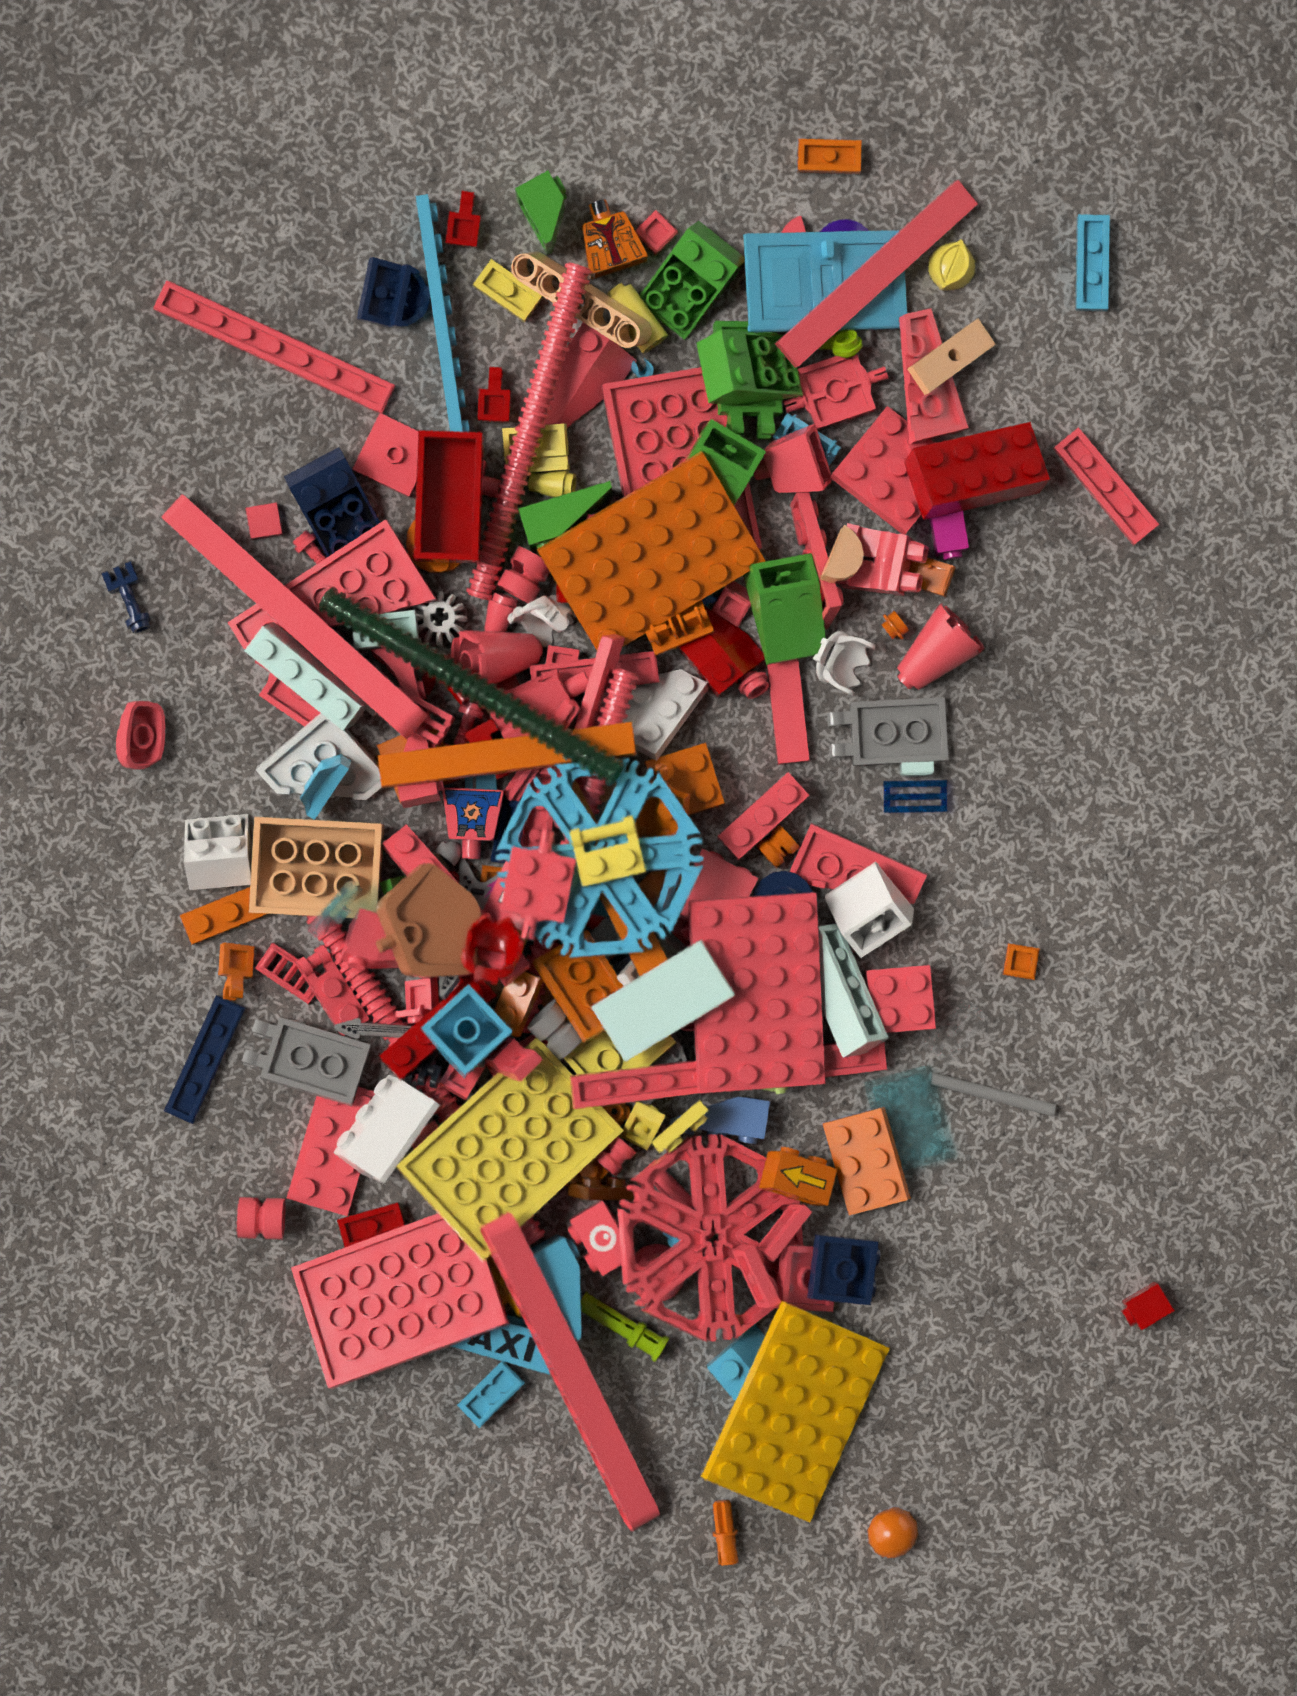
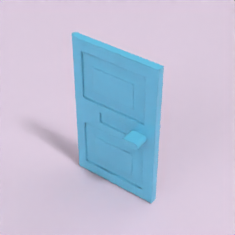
M900 230L744 234L748 332H788ZM905 271L839 330L900 329L899 317L907 314Z

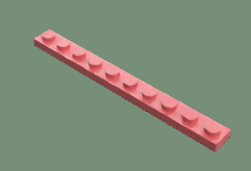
M836 1042L823 1044L825 1077L887 1070L885 1042H882L865 1054L845 1058L842 1057ZM696 1060L570 1075L574 1109L698 1093Z

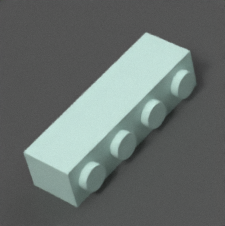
M274 622L262 626L244 650L342 731L354 726L369 706L304 646Z
M837 924L818 926L821 1002L824 1016L843 1058L865 1054L889 1037L850 946L842 936Z

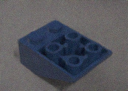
M340 447L284 476L289 489L327 557L380 523Z

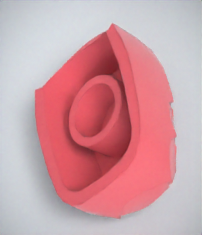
M132 701L126 704L121 716L116 737V755L120 764L131 770L145 769L162 758L165 745V714L163 708L157 703Z

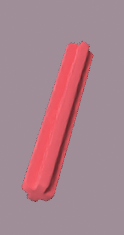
M568 698L564 699L541 734L566 731L580 710L577 702ZM541 768L516 771L504 789L506 798L509 801H520L528 783L531 785Z

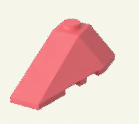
M583 322L572 338L571 343L567 346L569 351L564 354L566 361L561 363L563 371L558 373L560 381H556L555 386H557V390H553L552 393L555 397L549 403L552 407L551 410L547 409L546 414L549 417L544 419L543 424L565 423L567 428H569L575 421L596 407L604 399L602 384L625 380L632 370V362L636 363L637 360L618 344Z
M360 908L349 925L340 960L347 962V965L351 968L365 970L366 968H399L392 949L381 953L376 946L377 940L386 937L376 912Z

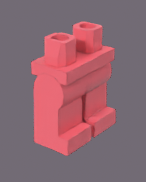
M847 523V527L854 531L861 541L864 553L863 559L868 560L862 561V565L852 578L836 581V584L847 589L904 596L905 592L921 591L922 575L911 573L909 569L911 561L926 562L929 547L916 542L908 535L878 531Z

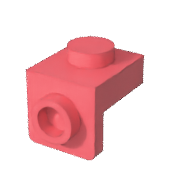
M426 978L405 981L406 1010L396 1011V1018L407 1019L409 1025H415L438 1005V979Z

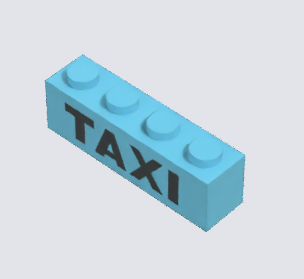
M507 1314L508 1325L451 1345L452 1347L550 1375L527 1325H524V1319L518 1316Z

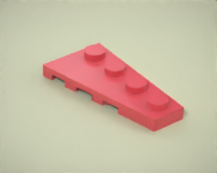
M929 308L899 317L909 444L968 429L953 376L930 393L924 395L907 370L942 344L932 309Z
M796 492L790 504L798 544L800 546L805 545L802 555L812 553L820 584L822 616L826 630L829 629L843 605V593L839 586L836 587V583L820 580L828 560L825 548L827 546L826 534L823 529L819 528L817 521L819 512L816 501L811 500L809 492Z

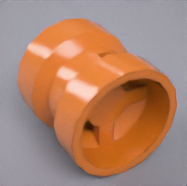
M781 825L776 826L772 830V835L768 839H762L756 845L757 849L776 869L784 863L785 856L795 853L800 848Z

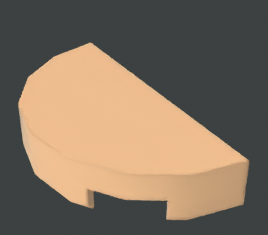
M846 525L839 531L820 580L835 583L836 581L850 579L862 565L864 553L861 541L855 532Z

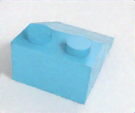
M556 1234L530 1249L577 1341L581 1339L580 1266L576 1258L580 1257V1254L572 1240Z

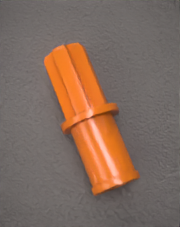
M718 1500L713 1504L716 1529L713 1532V1537H716L718 1565L737 1564L739 1560L735 1535L738 1534V1531L734 1529L731 1502L730 1500Z

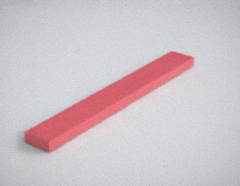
M959 180L954 181L781 337L775 345L794 368L799 367L978 203Z
M166 280L153 308L157 312L377 413L383 414L396 387L388 381Z

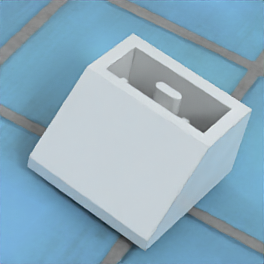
M248 814L185 820L184 866L189 890L251 884L252 849Z
M874 862L825 895L826 902L842 936L860 958L912 925L914 908L877 862Z

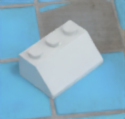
M388 1075L376 1085L374 1096L369 1103L359 1109L355 1117L356 1121L350 1130L345 1131L339 1137L337 1148L333 1153L362 1175L384 1184L440 1105L406 1082Z

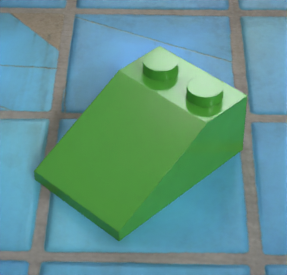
M608 481L518 508L531 552L537 551L541 546L585 521L588 514H593L613 495L611 482Z

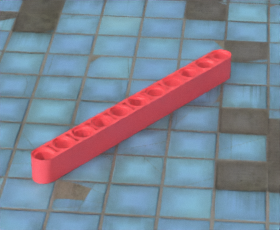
M181 494L161 516L164 521L406 740L426 720L428 715L187 497Z
M507 1212L480 1227L481 1234L623 1521L631 1531H634L660 1516L659 1509L517 1221L510 1212Z

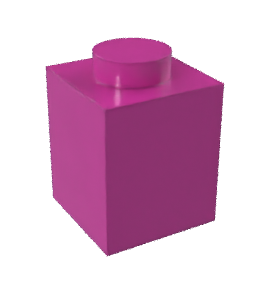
M963 511L930 518L935 556L943 555L944 560L962 558V552H966L969 549Z

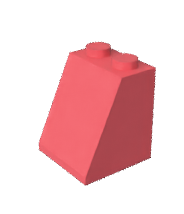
M703 848L699 856H703L704 861L694 863L693 865L694 867L703 865L702 871L672 931V934L687 947H690L688 901L749 897L759 879L753 876L748 869L735 866L725 861L720 854L713 851L708 852Z

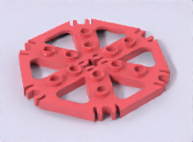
M709 1134L706 1147H703L701 1143V1136L687 1137L670 1153L667 1152L631 1180L637 1182L641 1187L627 1185L626 1189L632 1191L635 1198L632 1203L626 1200L620 1201L619 1204L625 1209H630V1213L625 1212L623 1209H618L623 1284L628 1285L626 1288L627 1292L633 1293L638 1288L642 1291L641 1298L635 1302L636 1306L647 1305L641 1311L702 1341L714 1342L716 1341V1331L719 1328L722 1330L723 1339L731 1340L732 1338H738L775 1309L774 1307L771 1309L758 1307L755 1303L740 1315L735 1314L731 1266L740 1270V1267L733 1255L732 1249L741 1244L755 1245L757 1247L760 1243L744 1234L777 1209L784 1213L790 1204H800V1201L759 1188L766 1157L723 1135ZM732 1156L755 1168L758 1173V1179L755 1184L727 1204L723 1158ZM680 1160L686 1161L690 1169L692 1209L654 1189L655 1179ZM639 1222H644L680 1240L645 1267H640L635 1261L633 1229ZM802 1226L788 1244L803 1245ZM711 1229L714 1234H718V1240L713 1241V1246L711 1242L706 1241V1235L711 1234ZM780 1254L775 1261H766L764 1265L768 1275L776 1283ZM697 1271L700 1313L697 1318L690 1320L667 1309L663 1305L662 1298Z

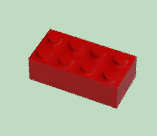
M1031 422L915 447L904 461L923 520L1039 494L1050 480Z
M418 430L414 559L416 562L480 564L484 435L482 432Z

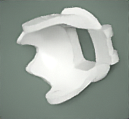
M544 595L524 607H516L508 615L507 619L510 624H522L526 632L533 634L540 640L542 647L546 648L553 642L551 631L554 629L558 632H563L568 625L574 622L571 615L574 618L577 617L569 603H558L555 595L549 597Z
M837 631L830 635L828 639L822 638L820 642L822 645L819 652L813 657V660L817 662L816 674L818 679L824 684L830 683L838 690L853 696L855 692L850 689L862 685L860 680L856 678L854 669L859 666L871 665L867 655V648L874 650L876 645L864 639L849 636L843 631ZM835 644L833 651L828 659V662L826 666H824L827 654L831 647Z

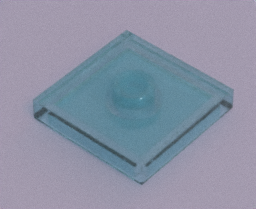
M348 881L309 926L308 931L316 938H322L335 922L339 925L351 912L348 907L363 889L355 882Z

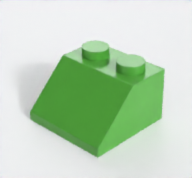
M547 170L516 187L515 193L520 208L546 254L549 255L554 250L565 212L564 200L567 197L565 195V187L558 176L552 178Z

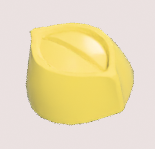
M962 239L957 242L944 244L932 253L928 264L929 275L942 291L965 287L971 281L975 272V260Z

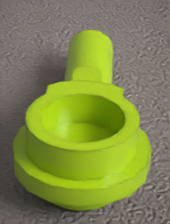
M847 329L837 331L818 349L832 350L836 356L851 358L862 349L863 343L856 331Z

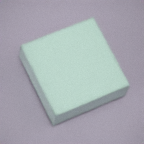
M934 761L903 762L900 764V775L902 777L931 776L934 773Z

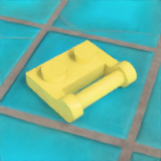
M633 815L623 817V821L582 831L579 828L569 830L582 887L646 873ZM627 834L628 843L585 852L583 843Z

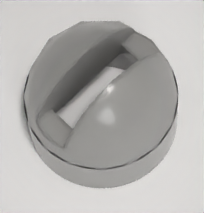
M448 839L441 842L434 852L438 853L448 865L455 867L462 855V848L459 843Z

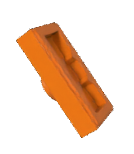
M927 557L925 563L911 561L909 572L922 575L921 590L946 597L956 567Z

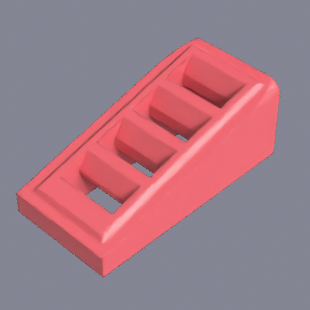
M273 942L255 969L307 1004H310L315 994L310 987H308L305 993L300 991V988L306 981L303 975L300 976L294 986L289 983L298 970L295 962L299 959ZM280 954L283 956L273 971L269 970L268 967L275 956ZM289 960L293 965L282 979L278 975ZM313 969L317 977L321 975L319 972Z

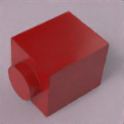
M1152 1282L1122 1300L1125 1309L1121 1310L1124 1318L1130 1327L1136 1325L1141 1331L1174 1312V1309L1156 1282Z

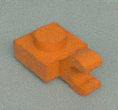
M226 942L220 944L218 975L227 977L223 988V1000L236 1001L237 998L241 999L243 997V979H250L253 976L254 946Z

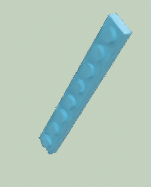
M428 194L416 196L449 427L450 431L470 432L468 420H462L460 408L466 407L464 389H457L456 377L462 376L459 357L453 358L451 346L457 345L454 326L448 327L447 315L452 314L450 295L444 296L442 284L448 283L445 264L439 265L438 253L443 252L441 233H434L433 222L439 221L436 202L430 203Z

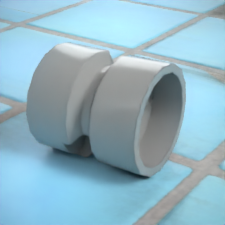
M556 999L549 1002L532 1019L527 1027L539 1041H548L547 1048L559 1060L567 1056L582 1041Z

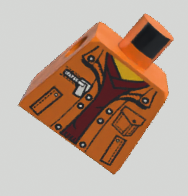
M606 199L589 204L593 221L583 224L582 229L588 268L593 271L592 275H589L591 280L648 262L647 253L624 211L611 215Z

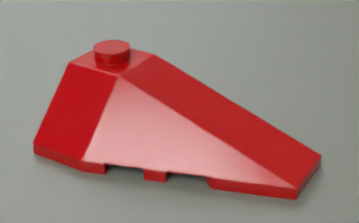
M705 607L714 632L681 645L677 649L703 681L708 683V687L718 698L745 674L763 662L765 658L762 651L746 632Z

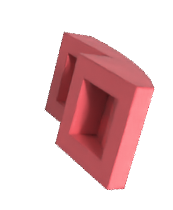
M509 1037L484 1061L485 1064L497 1072L521 1082L543 1059L535 1050L522 1048L514 1038Z

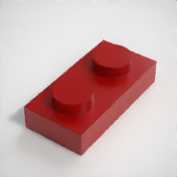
M399 1202L337 1219L344 1247L405 1226Z

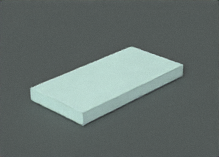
M699 940L594 1004L591 1008L626 1062L730 999L735 993L703 941Z

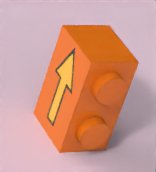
M781 1147L780 1151H768L759 1185L760 1189L812 1206H828L837 1172L836 1168L827 1166V1160L823 1158L809 1156L808 1159L799 1157L800 1151L792 1148Z

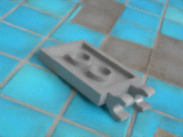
M945 697L850 702V711L829 712L827 714L828 727L851 726V743L829 745V758L852 757L853 766L949 760Z
M281 1017L277 1026L255 1019L252 1028L253 1035L263 1039H270L272 1042L267 1056L251 1050H245L242 1059L244 1066L261 1069L260 1078L262 1080L352 1107L371 1044Z

